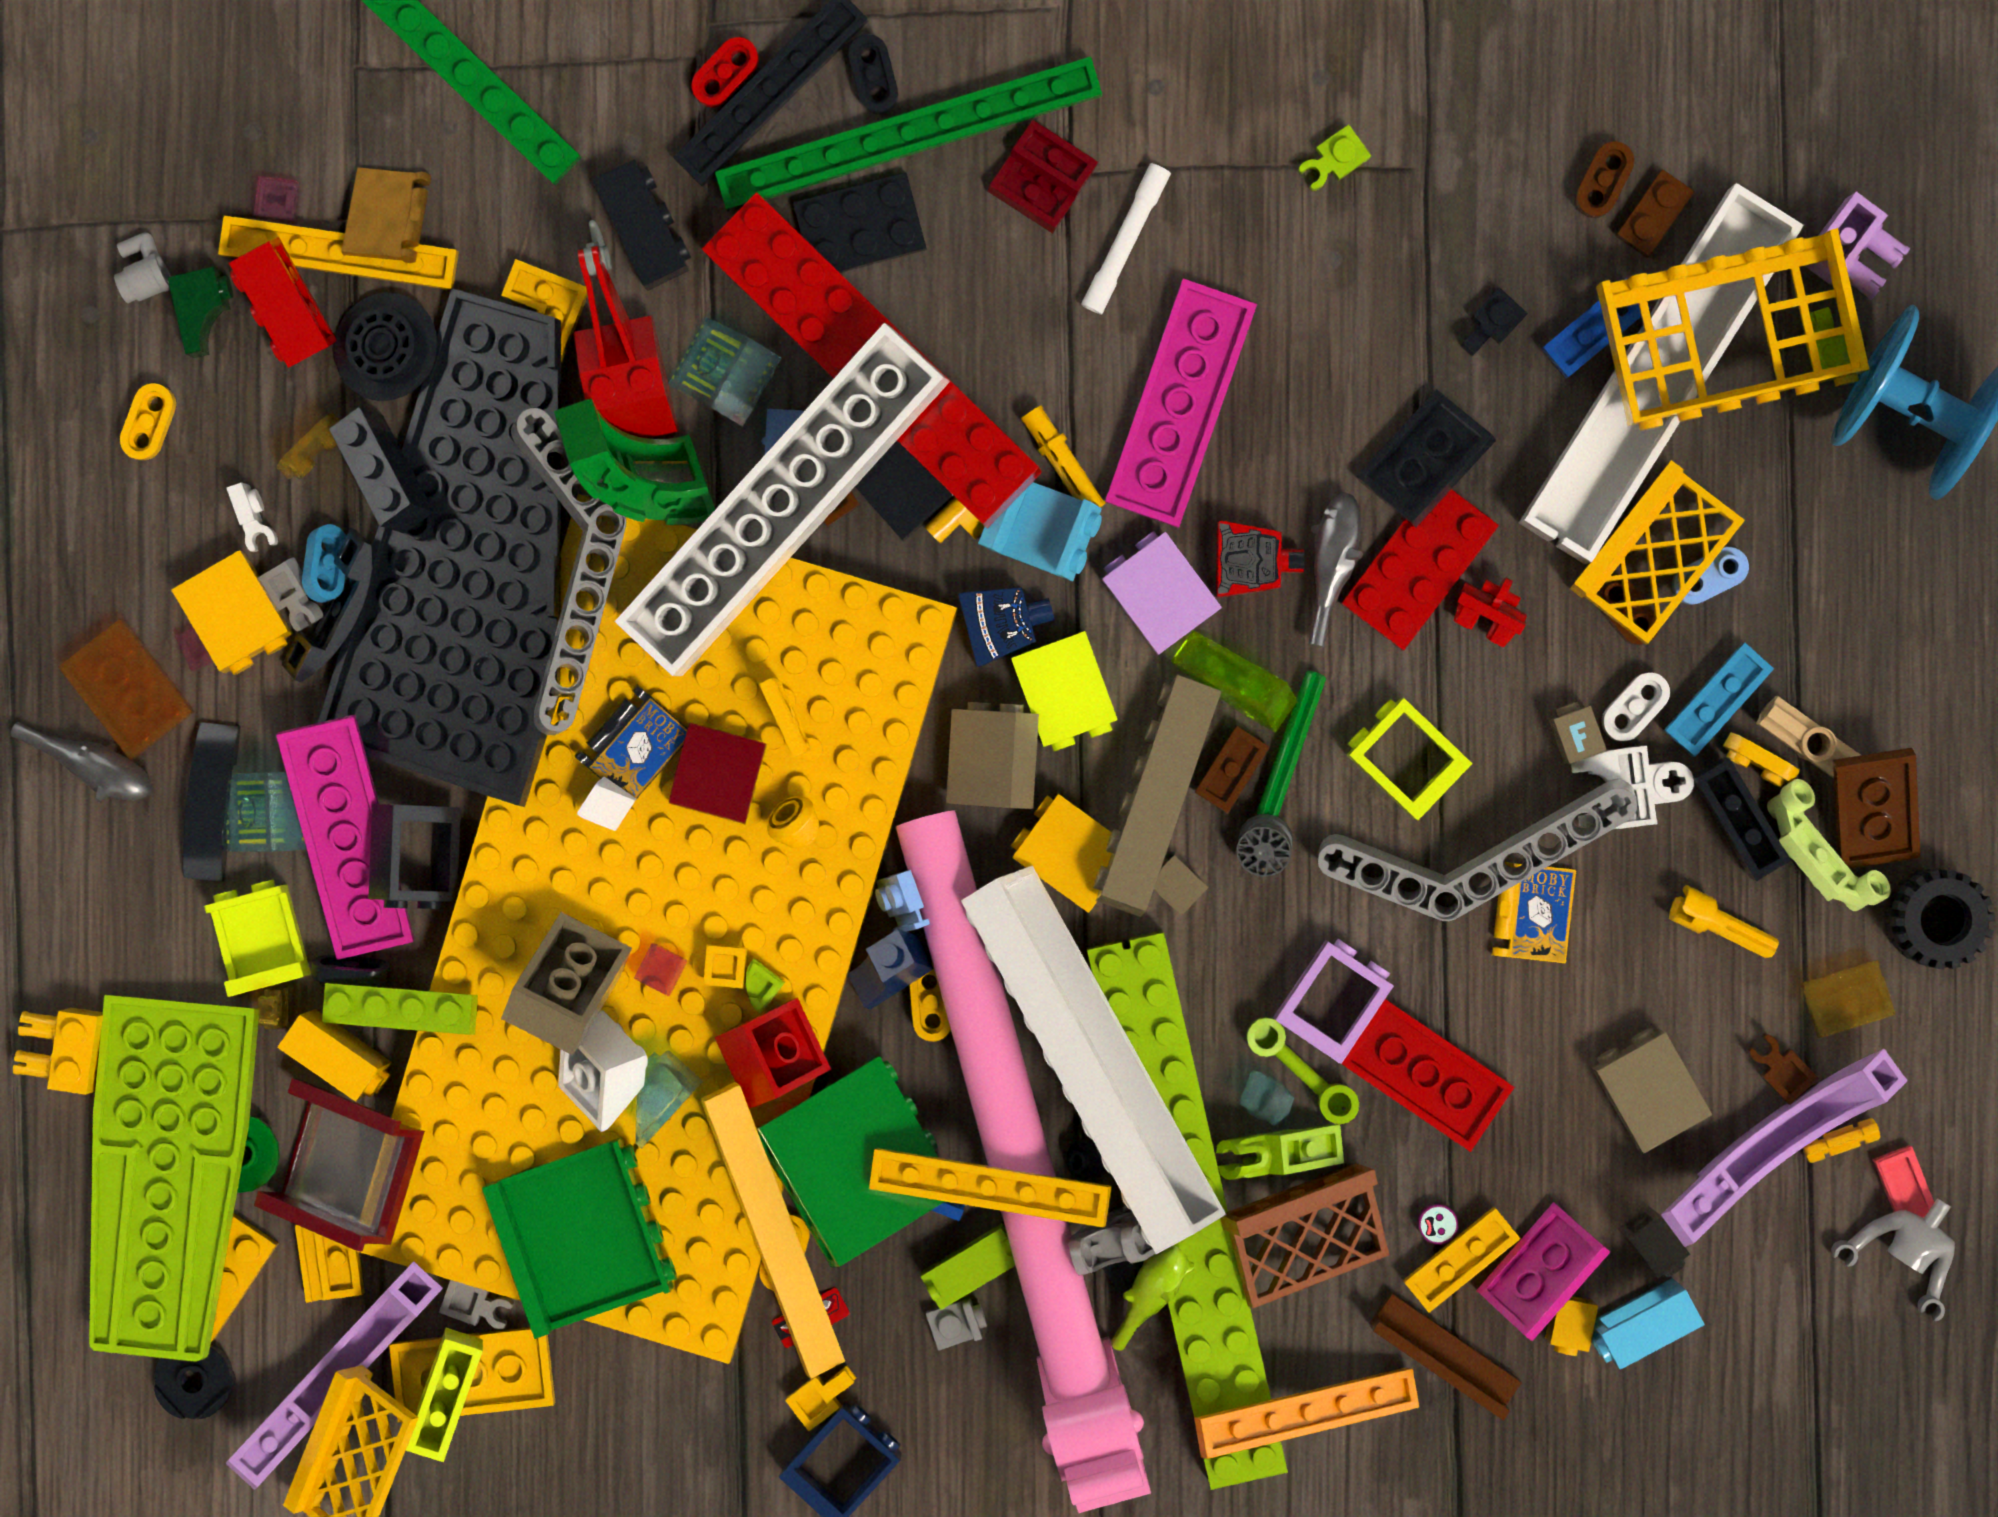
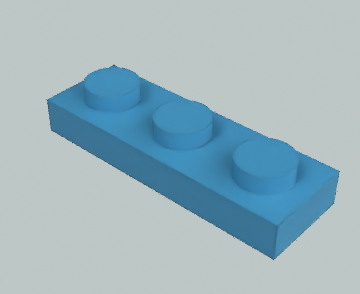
M1745 642L1741 643L1663 731L1692 757H1695L1774 668Z

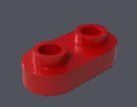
M733 37L724 42L696 72L692 80V91L699 103L710 108L719 107L725 104L756 71L759 64V55L754 44L746 38ZM738 53H743L747 57L746 62L741 66H736L732 63L734 55ZM717 82L720 85L719 91L713 95L706 92L708 83Z

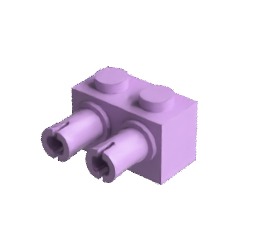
M1855 192L1843 201L1818 236L1838 228L1850 284L1867 296L1869 300H1872L1880 291L1878 290L1879 287H1883L1886 279L1881 278L1858 261L1860 252L1868 248L1889 263L1892 268H1896L1903 260V255L1905 256L1910 248L1882 229V223L1888 215L1858 192ZM1827 261L1805 266L1828 284H1832Z

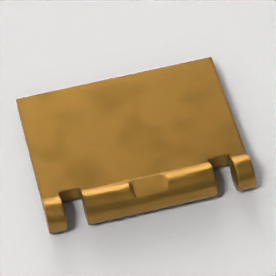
M357 168L341 251L342 254L415 263L417 252L412 249L402 250L403 245L409 247L419 246L428 191L420 187L414 188V184L429 186L431 175L426 172L411 173Z

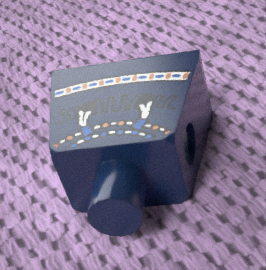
M1022 588L958 594L977 667L987 665L1035 643L1036 640L1032 626L1055 621L1049 598L1026 603Z

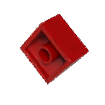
M798 998L754 1017L715 1037L735 1082L742 1089L749 1109L777 1099L831 1070Z

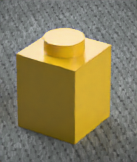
M1572 1296L1547 1325L1545 1339L1550 1345H1555V1352L1571 1356H1577L1578 1350L1589 1352L1598 1305L1591 1299Z

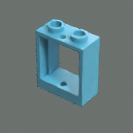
M1671 1278L1596 1318L1594 1325L1595 1333L1592 1335L1591 1342L1599 1356H1602L1606 1363L1612 1361L1621 1370L1705 1324L1687 1290Z

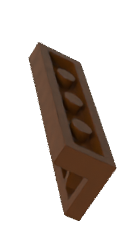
M1390 1292L1369 1323L1372 1331L1504 1421L1510 1413L1507 1404L1522 1382L1400 1297Z

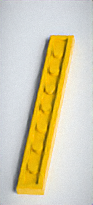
M734 1082L700 1098V1101L804 1371L812 1379L845 1362L742 1089L738 1083Z

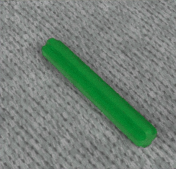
M1307 671L1304 675L1259 803L1257 815L1270 814L1277 817L1279 815L1326 681V677L1323 674Z

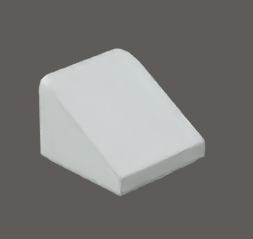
M603 777L595 784L577 812V815L616 831L636 801V798L606 777Z

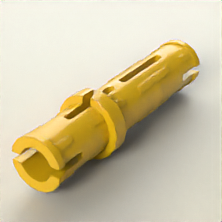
M1040 405L1023 416L1021 421L1024 422L1040 447L1038 452L1041 457L1044 455L1047 457L1071 495L1082 501L1084 499L1091 501L1099 507L1105 505V500L1102 499L1084 469L1065 443L1068 440L1064 433L1059 434L1045 413L1043 406Z

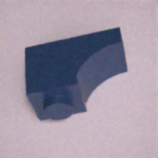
M897 929L867 948V958L850 972L848 976L864 1008L872 1009L934 968L918 936Z

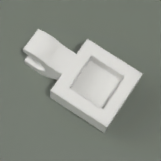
M238 483L227 487L238 522L243 526L247 548L251 552L258 551L255 540L261 533L267 536L270 545L278 544L276 532L261 523L263 521L259 512L264 511V506L257 489L251 490L250 485L245 483Z

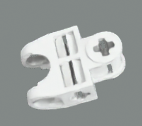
M1646 745L1611 749L1571 763L1572 773L1588 771V774L1598 775L1605 782L1613 779H1622L1633 787L1637 799V811L1630 820L1614 829L1657 824L1655 804L1681 801L1691 793L1694 786L1693 774L1684 764L1678 762L1649 764ZM1669 771H1671L1673 776L1680 777V784L1674 785V792H1671L1670 787H1664L1662 784V779L1669 777ZM1617 794L1611 797L1612 803H1616L1619 807L1625 805L1624 798L1621 799ZM1601 806L1598 807L1601 818H1605V809L1602 810ZM1590 814L1578 815L1579 826L1589 827L1593 824L1595 818Z

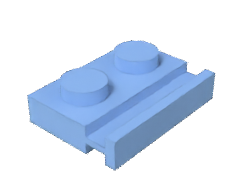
M911 870L876 880L879 888L875 891L877 902L882 911H887L889 917L895 916L898 927L893 928L894 931L900 929L907 932L930 924L929 919L923 920L919 909L924 908Z

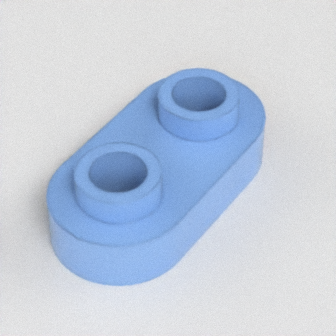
M1723 548L1699 578V590L1696 592L1690 590L1681 602L1690 605L1698 604L1741 583L1749 571V563L1745 554L1737 548ZM1702 557L1684 567L1699 566L1704 558ZM1727 559L1735 563L1736 568L1732 574H1727L1723 570V563ZM1693 572L1684 573L1685 583ZM1675 574L1672 579V591L1674 595H1676L1679 591V582L1677 574Z

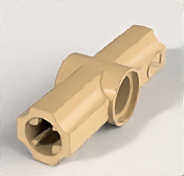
M1775 696L1766 704L1756 722L1761 728L1793 749L1800 758L1811 762L1833 779L1834 759L1860 756L1858 752L1836 738L1831 730L1819 726L1779 696ZM1817 733L1822 739V747L1818 753L1811 754L1807 747V741L1812 734Z

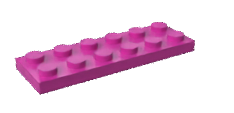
M1183 278L1105 500L1106 503L1176 528L1180 527L1257 304Z
M356 715L278 732L276 734L336 959L340 960L414 942L415 937L407 908H383L384 900L368 899L372 804H379ZM399 881V889H398V890H402L401 885H400V881Z

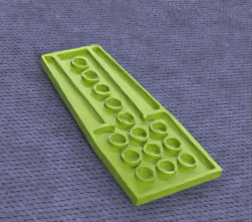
M104 995L103 1021L93 1107L89 1345L94 1351L194 1362L207 1358L209 1354L249 1128L259 1008Z

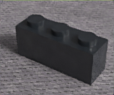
M634 159L592 179L640 281L647 291L690 271L685 261L692 257L682 237L674 239L668 225L675 222L666 203L663 201L657 204L651 190L657 188V185L648 166L640 169Z
M358 407L329 429L381 527L404 534L434 512L383 415Z
M1722 757L1693 774L1695 787L1749 878L1758 881L1791 861L1730 758Z

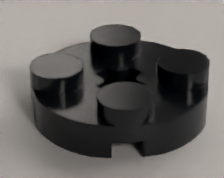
M210 1344L207 1358L200 1361L160 1358L155 1369L156 1385L154 1386V1391L160 1405L174 1417L181 1419H205L215 1414L229 1400L232 1388L236 1382V1376L226 1354L214 1344ZM188 1370L192 1373L199 1372L202 1375L201 1383L203 1387L201 1389L196 1386L189 1389L185 1385L189 1379L185 1374Z

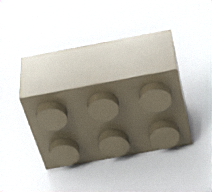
M561 912L513 987L501 1019L574 1055L618 982L632 947Z

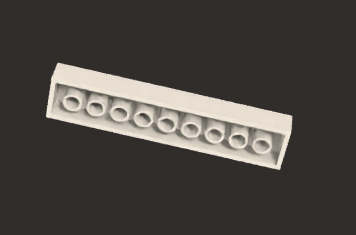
M884 323L614 622L672 676H683L950 381L892 327Z

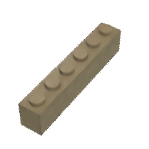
M1176 675L1170 685L1163 684L1156 705L1162 707L1158 721L1151 719L1144 737V742L1150 743L1146 756H1138L1131 778L1137 780L1132 794L1126 792L1118 814L1125 816L1120 831L1113 829L1106 847V851L1112 853L1108 866H1100L1093 888L1099 890L1096 898L1097 902L1139 917L1147 911L1221 690L1180 675Z

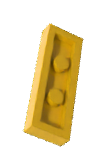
M1492 1207L1407 1276L1403 1282L1430 1313L1521 1238L1499 1211Z

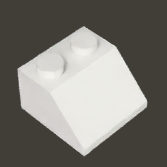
M602 1010L598 1013L574 1055L563 1050L560 1051L558 1086L601 1132L605 1131L643 1088L645 1069L648 1065L647 1055L644 1049L636 1045L624 1032L621 1025L615 1023Z

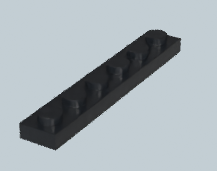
M830 0L673 157L674 160L703 187L715 175V171H719L869 22L868 18L850 0Z

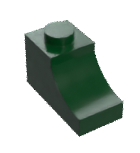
M215 267L168 277L185 354L193 358L210 355L208 342L212 325L223 311L231 310L229 299L233 298V289L228 275L223 276L222 271Z

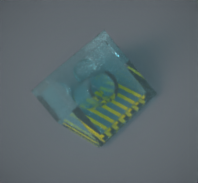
M706 317L668 384L743 427L747 418L753 412L755 404L767 383L773 377L775 369L782 358L751 338Z
M286 772L232 774L227 817L228 852L307 850Z

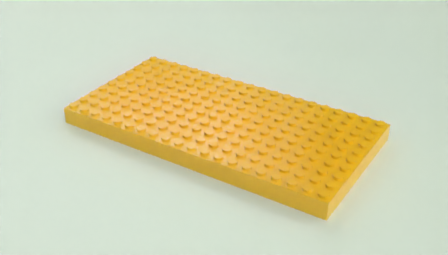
M578 494L576 500L588 502L590 497ZM603 515L597 517V528L604 534H612L615 526L611 518ZM572 516L561 549L560 614L583 532ZM625 517L626 528L575 719L572 725L565 731L556 735H547L525 807L490 796L487 797L429 991L478 995L475 1035L417 1031L392 1117L400 1120L401 1124L425 1131L391 1245L365 1244L363 1251L357 1252L407 1267L414 1261L426 1273L521 1301L482 1188L490 1182L623 1137L625 1145L631 1144L635 1151L638 1167L633 1169L638 1183L644 1181L647 1186L651 1204L646 1207L651 1221L657 1219L661 1226L664 1242L659 1244L664 1258L671 1257L676 1269L677 1279L673 1280L674 1287L667 1294L661 1292L583 1320L730 1364L762 1259L700 1101V1098L735 1082L715 1037L754 1017L798 998L822 1051L825 1053L958 608L790 557L683 676H672L614 621L698 529L684 525H666L665 520L645 518L644 522ZM596 553L587 555L586 564L588 568L594 572H602L604 570V561L601 556ZM586 591L577 592V605L583 610H592L594 599L591 594ZM576 629L567 630L565 634L567 644L574 649H581L584 645L583 635ZM560 667V686L569 688L574 682L573 674L569 669ZM770 678L780 680L812 747L810 752L799 757H793L759 686V683ZM637 684L687 728L689 723L767 744L746 825L669 804L682 748L636 799L616 831L583 819L577 815V812L600 778L574 755L579 750L586 753L591 760L598 755L586 742L624 698L631 701L637 708L642 705L644 701L632 691ZM569 697L558 698L551 721L552 725L563 720V717L557 714L559 702L565 698L569 700ZM790 797L808 798L815 807L819 829L816 839L806 847L790 848L773 840L767 832L769 815L778 804ZM561 912L632 947L623 972L600 1011L603 1010L615 1023L620 1024L624 1032L634 1043L644 1049L648 1065L645 1069L643 1088L613 1124L602 1132L558 1086L561 1049L501 1019L513 987ZM706 945L747 948L744 988L703 985ZM753 958L757 959L785 981V984L761 1014L751 1005L746 991V972ZM817 1077L777 1099L749 1109L755 1126L758 1127L765 1122L775 1119L810 1098ZM386 1134L360 1220L361 1223L372 1227L398 1136ZM771 1165L777 1184L782 1194L784 1186Z

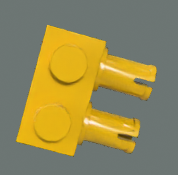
M67 1008L58 1011L57 1016L23 1011L19 1022L32 1025L24 1024L19 1026L18 1034L20 1036L52 1039L54 1043L51 1055L18 1049L15 1053L14 1061L23 1063L13 1065V1074L47 1078V1089L85 1095L95 1092L103 1012Z

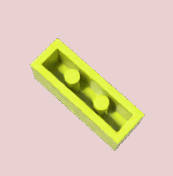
M445 1328L415 1413L419 1418L406 1451L444 1462L483 1352V1339Z

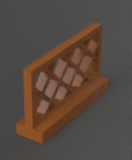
M1355 1163L1225 1212L1226 1215L1220 1219L1223 1230L1228 1231L1230 1234L1248 1307L1256 1308L1389 1256L1373 1186L1378 1184L1374 1169ZM1362 1194L1365 1206L1359 1218L1356 1219L1345 1213L1352 1197ZM1336 1203H1339L1338 1206H1337V1208L1334 1207V1206H1332V1205H1333V1204H1336ZM1328 1208L1334 1214L1325 1232L1311 1226L1318 1210ZM1342 1217L1355 1223L1346 1244L1333 1238ZM1293 1221L1300 1226L1289 1246L1276 1238L1283 1224ZM1270 1229L1268 1234L1263 1232L1265 1230ZM1366 1229L1372 1233L1375 1249L1360 1253L1354 1248L1363 1230ZM1308 1230L1322 1237L1312 1258L1298 1251ZM1259 1234L1266 1239L1256 1259L1247 1255L1243 1239ZM1332 1242L1343 1248L1337 1263L1327 1267L1320 1263L1329 1243ZM1274 1243L1287 1250L1277 1271L1264 1264ZM1297 1255L1308 1261L1309 1264L1303 1276L1293 1280L1287 1277L1286 1274ZM1262 1268L1275 1276L1268 1290L1257 1294L1254 1282Z

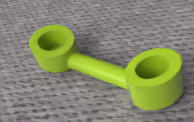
M1262 1017L1250 1024L1246 1033V1040L1250 1049L1259 1056L1268 1057L1275 1055L1318 1095L1319 1111L1328 1121L1341 1125L1349 1123L1356 1117L1359 1111V1100L1355 1092L1345 1084H1328L1285 1044V1030L1279 1022L1270 1017Z

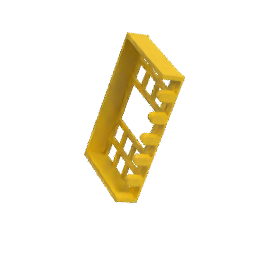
M1838 228L1829 230L1820 236L1807 239L1800 237L1789 240L1784 244L1764 248V246L1747 250L1745 253L1727 257L1725 255L1716 256L1705 262L1687 266L1686 264L1670 267L1668 270L1648 275L1647 273H1641L1631 276L1626 280L1613 283L1607 280L1596 286L1626 415L1627 426L1638 424L1640 431L1663 426L1662 418L1675 415L1678 416L1679 422L1703 417L1702 409L1717 406L1718 413L1742 408L1741 400L1756 397L1757 404L1781 399V391L1794 388L1796 396L1820 390L1819 383L1834 380L1835 387L1859 381L1858 374L1870 370ZM1827 261L1833 290L1806 296L1799 267ZM1790 269L1797 298L1769 304L1762 275ZM1753 278L1776 380L1707 396L1684 293ZM1675 295L1682 324L1654 330L1647 301ZM1836 298L1842 326L1814 333L1808 304ZM1639 304L1645 332L1622 337L1616 308ZM1799 306L1805 335L1777 341L1771 312ZM1684 332L1690 361L1662 367L1656 338ZM1844 335L1850 363L1822 370L1816 341ZM1647 340L1653 369L1631 374L1624 345ZM1807 343L1813 372L1785 378L1779 349ZM1692 369L1698 398L1670 404L1664 375ZM1655 377L1661 406L1639 411L1633 382Z

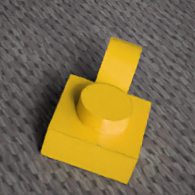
M847 1365L825 1383L819 1375L810 1379L787 1396L785 1401L806 1429L810 1431L840 1408L841 1404L836 1396L851 1386L857 1377Z

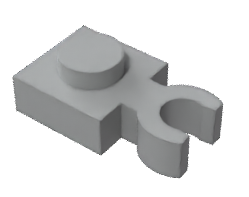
M292 557L258 578L278 611L285 607L288 608L290 623L298 632L309 626L304 618V614L308 616L311 623H314L323 618V613L316 603L309 601L302 585L303 571L295 558Z
M450 1280L439 1313L474 1326L478 1324L480 1316L486 1317L487 1322L492 1327L503 1329L506 1327L507 1321L499 1319L495 1314V1309L499 1306L511 1309L514 1302L507 1297H497L494 1300L487 1298L489 1291Z

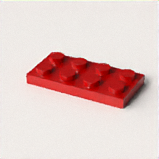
M1451 489L1416 528L1407 520H1403L1340 604L1400 650L1404 651L1499 525Z
M1386 999L1342 1062L1343 1066L1470 1152L1515 1088Z

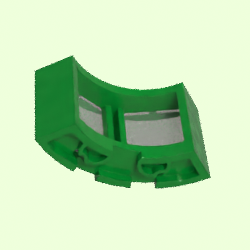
M592 398L554 411L568 461L576 478L594 499L599 498L611 506L613 512L640 522H644L646 518L665 520L666 525H682L706 521L715 511L689 434L671 439H647L630 435L608 422L598 411Z

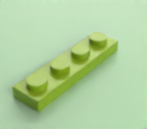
M325 983L322 1023L475 1035L478 995Z

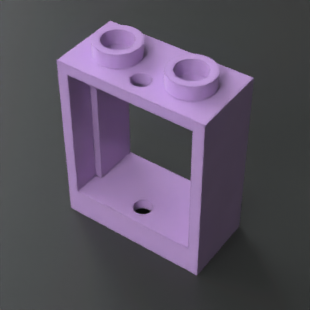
M1325 939L1273 1018L1342 1064L1394 985L1386 981L1390 975L1389 972L1371 960L1367 966L1355 960L1354 956L1357 951L1343 941L1337 939L1333 945ZM1330 956H1333L1378 987L1340 1043L1293 1012Z

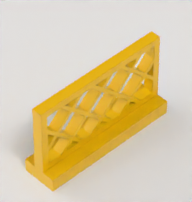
M1672 460L1600 549L1592 563H1589L1570 588L1581 598L1585 597L1646 645L1745 521L1683 473L1684 469ZM1681 485L1695 494L1697 510L1675 512L1673 496ZM1702 501L1712 508L1703 509ZM1668 503L1669 513L1659 514ZM1719 513L1732 523L1723 535L1707 536L1704 515ZM1698 516L1701 537L1679 540L1676 518ZM1670 519L1673 541L1651 543L1649 526L1652 522ZM1644 534L1645 544L1635 545ZM1718 541L1709 552L1708 542ZM1702 543L1704 560L1699 566L1683 567L1680 545ZM1674 546L1677 568L1655 571L1652 549ZM1646 550L1649 571L1627 574L1626 555L1630 551ZM1620 564L1621 575L1611 576ZM1693 572L1685 583L1684 573ZM1677 574L1679 582L1678 593L1673 597L1658 598L1656 576ZM1650 577L1652 599L1630 601L1628 579ZM1622 580L1625 602L1609 604L1597 595V592L1605 582ZM1669 603L1664 611L1660 613L1659 604ZM1653 605L1655 622L1647 632L1633 622L1631 607ZM1625 608L1626 616H1624L1617 609Z
M363 1365L338 1370L334 1374L283 1504L293 1514L303 1511L309 1517H347L346 1515L356 1513L357 1517H379L419 1417L371 1381L373 1373ZM365 1393L371 1398L375 1414L364 1415L361 1402ZM391 1413L403 1422L398 1435L393 1438L387 1414ZM376 1418L381 1441L372 1444L366 1421ZM352 1425H356L361 1445L360 1448L351 1450L348 1438ZM383 1446L387 1461L382 1471L378 1470L373 1448ZM360 1452L363 1453L368 1475L358 1477L353 1458L354 1454ZM342 1458L348 1481L338 1484L335 1468L338 1460ZM369 1479L373 1497L370 1504L365 1505L360 1482ZM349 1485L354 1509L345 1511L340 1488ZM328 1491L334 1515L331 1516L320 1508L324 1495Z

